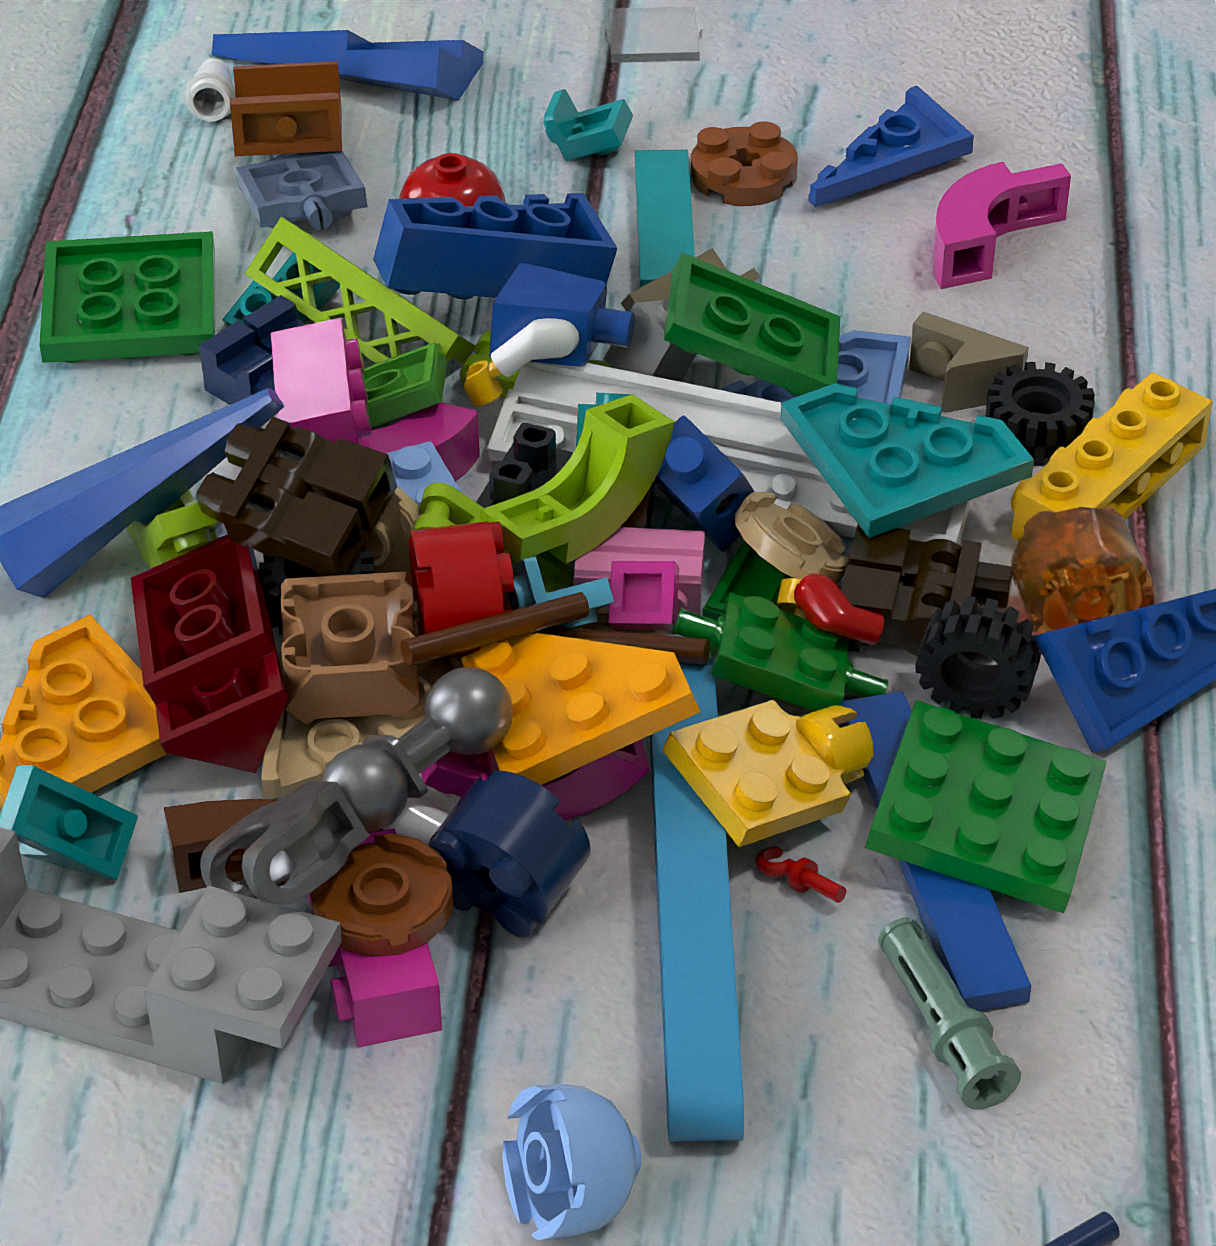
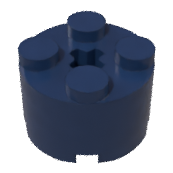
M493 771L487 780H482V777L479 776L472 783L430 838L429 846L437 850L447 864V871L452 881L454 908L468 911L472 906H475L495 915L498 923L509 933L518 937H527L536 926L546 919L587 862L591 846L585 828L576 817L569 826L554 811L560 800L540 784L512 772Z

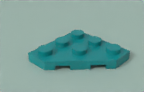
M836 383L781 402L782 423L868 538L1032 477L1033 457L1006 424L999 419L978 415L975 423L941 416L942 407L895 396L891 404L859 398L858 388Z

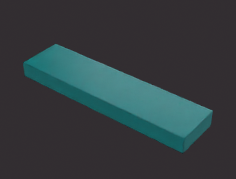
M688 149L635 150L640 288L672 271L681 253L695 257Z

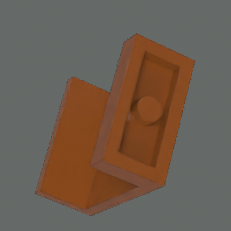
M338 61L233 66L236 98H231L230 109L235 157L342 151V109Z

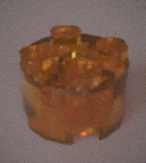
M1078 507L1056 513L1042 511L1025 523V535L1018 541L1011 559L1014 584L1027 618L1034 625L1033 631L1035 633L1042 634L1153 605V580L1133 534L1125 524L1122 515L1114 508Z

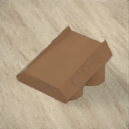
M405 571L289 578L284 580L281 584V613L283 622L282 664L288 697L286 710L307 726L313 719L394 714L401 720L419 702L417 664L408 666L402 657L400 648L402 640L415 637L412 576Z

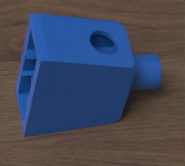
M685 415L674 422L670 444L666 449V456L654 483L701 531H705V536L723 552L741 535L735 525L734 514L746 497L755 491L744 474ZM734 494L735 497L731 504L722 512L715 514L720 502L728 495Z

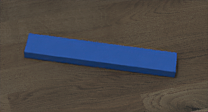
M903 691L842 701L840 705L857 712V718L842 723L843 727L857 722H866L873 740L874 757L868 767L863 769L865 774L863 777L876 809L880 803L912 712ZM897 859L934 950L967 1006L977 1011H985L1029 1002L1032 986L990 890Z

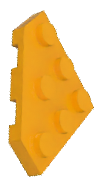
M90 614L33 642L27 658L29 669L22 687L16 686L1 723L3 730L0 740L1 809L4 806L17 765H34L92 793L167 755L160 745L156 707L143 686L141 669Z
M531 632L484 645L479 650L461 658L464 668H479L493 674L504 684L510 694L513 706L512 722L506 736L497 746L492 748L499 770L519 774L540 785L701 712L674 652Z

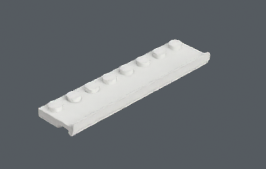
M529 362L520 369L513 389L508 390L487 446L490 460L502 461L513 444V436L521 423H530L553 429L556 432V448L574 452L576 448L578 404H595L596 392L634 394L673 421H677L685 415L744 474L755 492H771L778 496L773 504L785 509L788 508L791 502L797 506L799 504L823 520L840 536L854 538L858 525L782 423L781 402L591 363L578 367ZM655 485L654 496L668 498ZM730 494L725 497L716 509L725 510L731 504L735 495ZM972 500L897 528L911 530V540L926 542L932 539H947L959 544Z

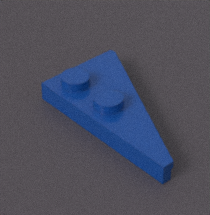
M917 85L910 87L905 93V103L896 112L887 109L879 116L877 124L868 127L846 148V159L839 166L827 165L818 174V179L810 184L808 201L814 207H818L971 154L973 151L974 135Z

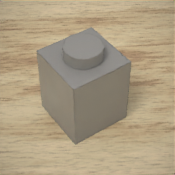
M669 299L634 303L630 312L635 314L634 331L630 346L627 348L610 345L603 358L612 368L681 382L697 354L687 353L677 345L664 341Z

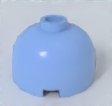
M550 1084L535 1085L521 1090L511 1104L507 1119L520 1118L517 1140L503 1141L502 1155L505 1186L514 1215L520 1224L529 1223L533 1217L538 1230L531 1236L537 1240L567 1238L599 1230L618 1215L631 1193L635 1177L638 1175L641 1167V1149L637 1138L631 1133L628 1123L611 1100L584 1086Z

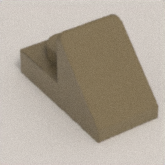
M922 312L912 327L909 369L944 381L942 411H958L986 405L989 384L993 383L994 376L999 372L1006 375L1007 367L1016 364L1021 371H1024L1029 347Z

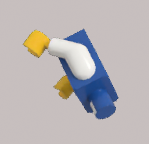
M520 263L493 302L489 357L492 358V361L483 360L472 364L466 373L464 389L475 407H481L494 401L502 394L503 388L497 376L503 374L506 377H510L529 362L579 367L587 364L599 343L628 348L633 336L635 314L633 312L605 308L607 285L603 281L532 264Z

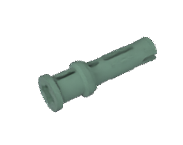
M903 917L889 923L881 931L878 937V944L898 972V976L928 1022V1026L931 1029L930 1048L937 1060L944 1064H949L958 1079L957 1093L964 1105L971 1109H985L1007 1099L1020 1083L1021 1072L1013 1058L1002 1055L992 1040L994 1028L987 1016L967 1006L947 970L931 948L917 920L913 919L910 921L908 917Z

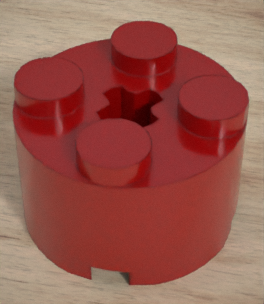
M483 521L410 531L409 561L413 599L417 601L420 621H417L419 635L513 610L508 609L506 594L507 592H514L513 569L509 552L504 553L503 534L499 521L490 523ZM482 646L444 657L468 655L479 650Z

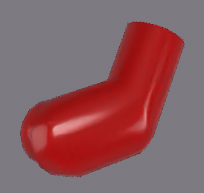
M812 573L805 576L796 585L794 590L796 605L803 610L808 620L817 629L871 645H875L878 642L884 626L883 615L853 606L833 579L822 574Z

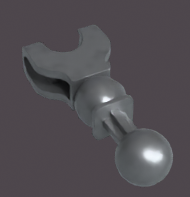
M459 668L443 675L433 685L427 696L425 719L398 739L393 735H369L362 740V744H357L336 754L325 768L322 781H307L287 796L245 816L210 842L203 851L200 862L201 873L206 886L209 885L252 898L257 897L263 903L289 905L301 900L335 875L347 861L348 854L369 837L368 833H373L393 824L405 809L407 798H421L428 792L426 784L419 775L421 772L449 751L460 755H477L491 750L502 741L510 728L513 717L512 700L507 688L496 676L479 668ZM238 848L247 849L242 859L244 879L235 884L226 875L225 865L228 856ZM289 879L287 883L281 887L276 885L280 882Z

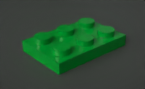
M681 253L672 269L664 341L677 345L687 353L700 354L730 366L740 374L758 377L785 388L793 395L800 396L834 383L837 384L841 316Z

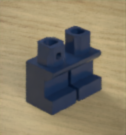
M280 295L244 317L243 323L237 321L201 343L199 348L205 391L229 405L267 388L275 391L271 332L306 325L297 318L296 304Z

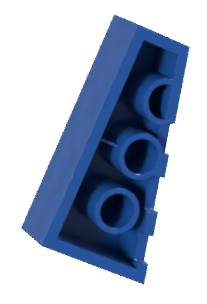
M567 193L564 203L548 204L549 198L545 194L525 195L523 205H509L498 196H478L474 206H464L453 197L405 198L388 200L373 260L388 289H393L406 295H416L421 291L445 293L457 299L468 300L474 296L496 298L520 263L532 264L600 280L607 285L618 248L584 193Z

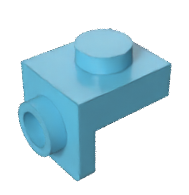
M535 556L522 559L512 565L514 592L507 593L513 610L582 592L589 603V616L559 625L564 628H578L598 622L595 610L614 603L607 577L546 593Z

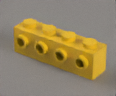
M1151 372L1133 389L1127 388L1124 390L1113 407L1100 418L1094 417L1091 419L1080 436L1066 448H1058L1046 466L1032 478L1022 480L1018 484L1010 504L1011 509L1014 510L1011 537L1073 569L1205 447L1213 401L1154 372Z

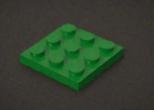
M213 231L46 241L39 343L42 363L63 361L76 363L82 360L111 358L135 359L142 356L174 354L188 356L200 353L199 345L215 335V245Z
M915 700L872 822L865 848L1064 913L1074 886L1107 761L1083 754L1078 750L1064 748L1018 733L1009 728H1002L964 716L947 708L936 707Z

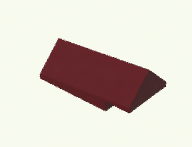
M228 534L137 574L130 579L143 686L156 707L160 745L165 753L256 773L288 701L263 588L259 578L254 549L250 546L245 547L231 542Z

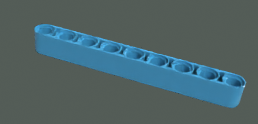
M709 658L707 665L679 663L701 712L650 735L669 1142L744 1140V1093L726 831L662 751L671 731L718 717L715 676L711 675L713 658Z

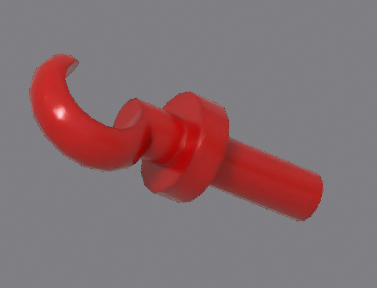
M778 846L767 847L757 854L755 863L761 873L776 878L788 876L789 886L800 893L812 889L837 903H840L846 896V888L819 874L818 864L809 858L803 857L797 862L792 859H786L782 862L768 861L782 856V849Z

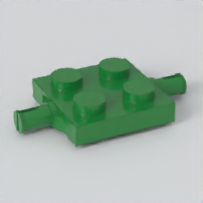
M730 592L721 616L717 618V621L684 610L681 607L673 626L672 634L709 639L710 653L713 657L712 676L813 711L834 705L840 706L844 693L858 698L886 694L888 688V679H882L853 669V665H851L848 659L849 638L817 629L808 618L805 619L780 610L774 603L762 597L748 596L745 598Z

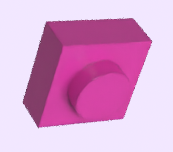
M612 561L610 589L614 603L609 604L608 623L613 630H673L678 605L679 567L675 561Z

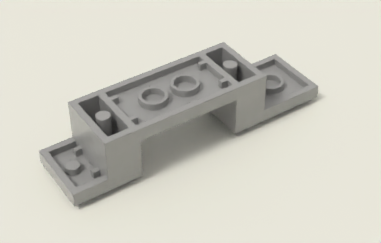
M0 827V1018L223 1084L248 1039L283 1049L342 942L340 922L277 904L263 903L259 899L209 885L181 931L27 888L16 831Z

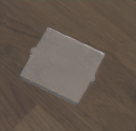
M695 7L608 9L609 29L604 31V40L610 43L611 63L700 61L699 40L702 39V28L697 26Z

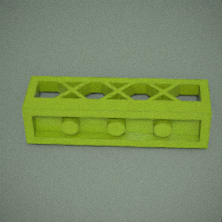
M282 216L244 273L277 297L282 295L296 304L298 311L316 323L345 317L347 329L344 327L346 339L357 338L361 354L376 364L390 359L378 350L390 347L391 358L402 354L401 344L422 339L429 344L434 342L436 344L440 343L447 359V364L452 358L464 365L465 361L474 351L475 345L392 289H388L385 284ZM285 246L296 253L300 277L277 282L265 273L282 247ZM309 263L322 272L311 274ZM336 280L340 283L344 307L321 312L316 308L313 285ZM302 288L303 299L290 290ZM353 293L364 299L365 302L354 304ZM379 309L385 316L388 337L365 342L360 338L356 315ZM397 322L410 330V332L399 334Z

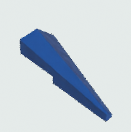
M349 30L213 34L212 44L213 56L260 65L338 61L339 79L458 101L481 68L484 51L465 40L371 43Z
M267 388L1 505L0 562L16 589L46 598L133 521L136 520L143 524L153 521L157 515L163 513L226 458L224 452L226 442L237 423L261 428L272 416H275L285 407L277 393Z

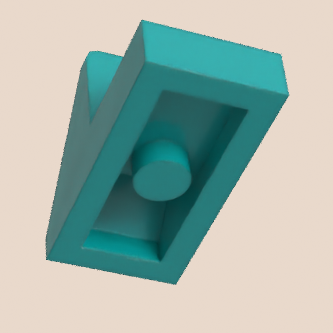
M17 765L0 814V827L16 831L17 840L21 842L19 846L20 854L26 857L102 878L118 880L138 815L34 765Z

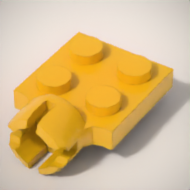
M775 700L671 731L662 749L738 847L843 812L851 796V792L845 784L862 779L865 775L863 769L868 767L874 757L873 740L866 722H857L842 728L838 726L857 718V712L853 709L834 705L803 716H794L782 710Z

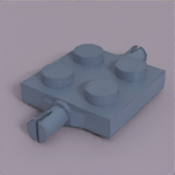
M343 151L272 154V159L236 167L239 188L261 228L270 227L273 229L282 216L295 225L300 220L308 219L310 225L315 230L321 231L320 222L325 230L331 226L333 219L348 216L352 213V210L368 207L365 186Z

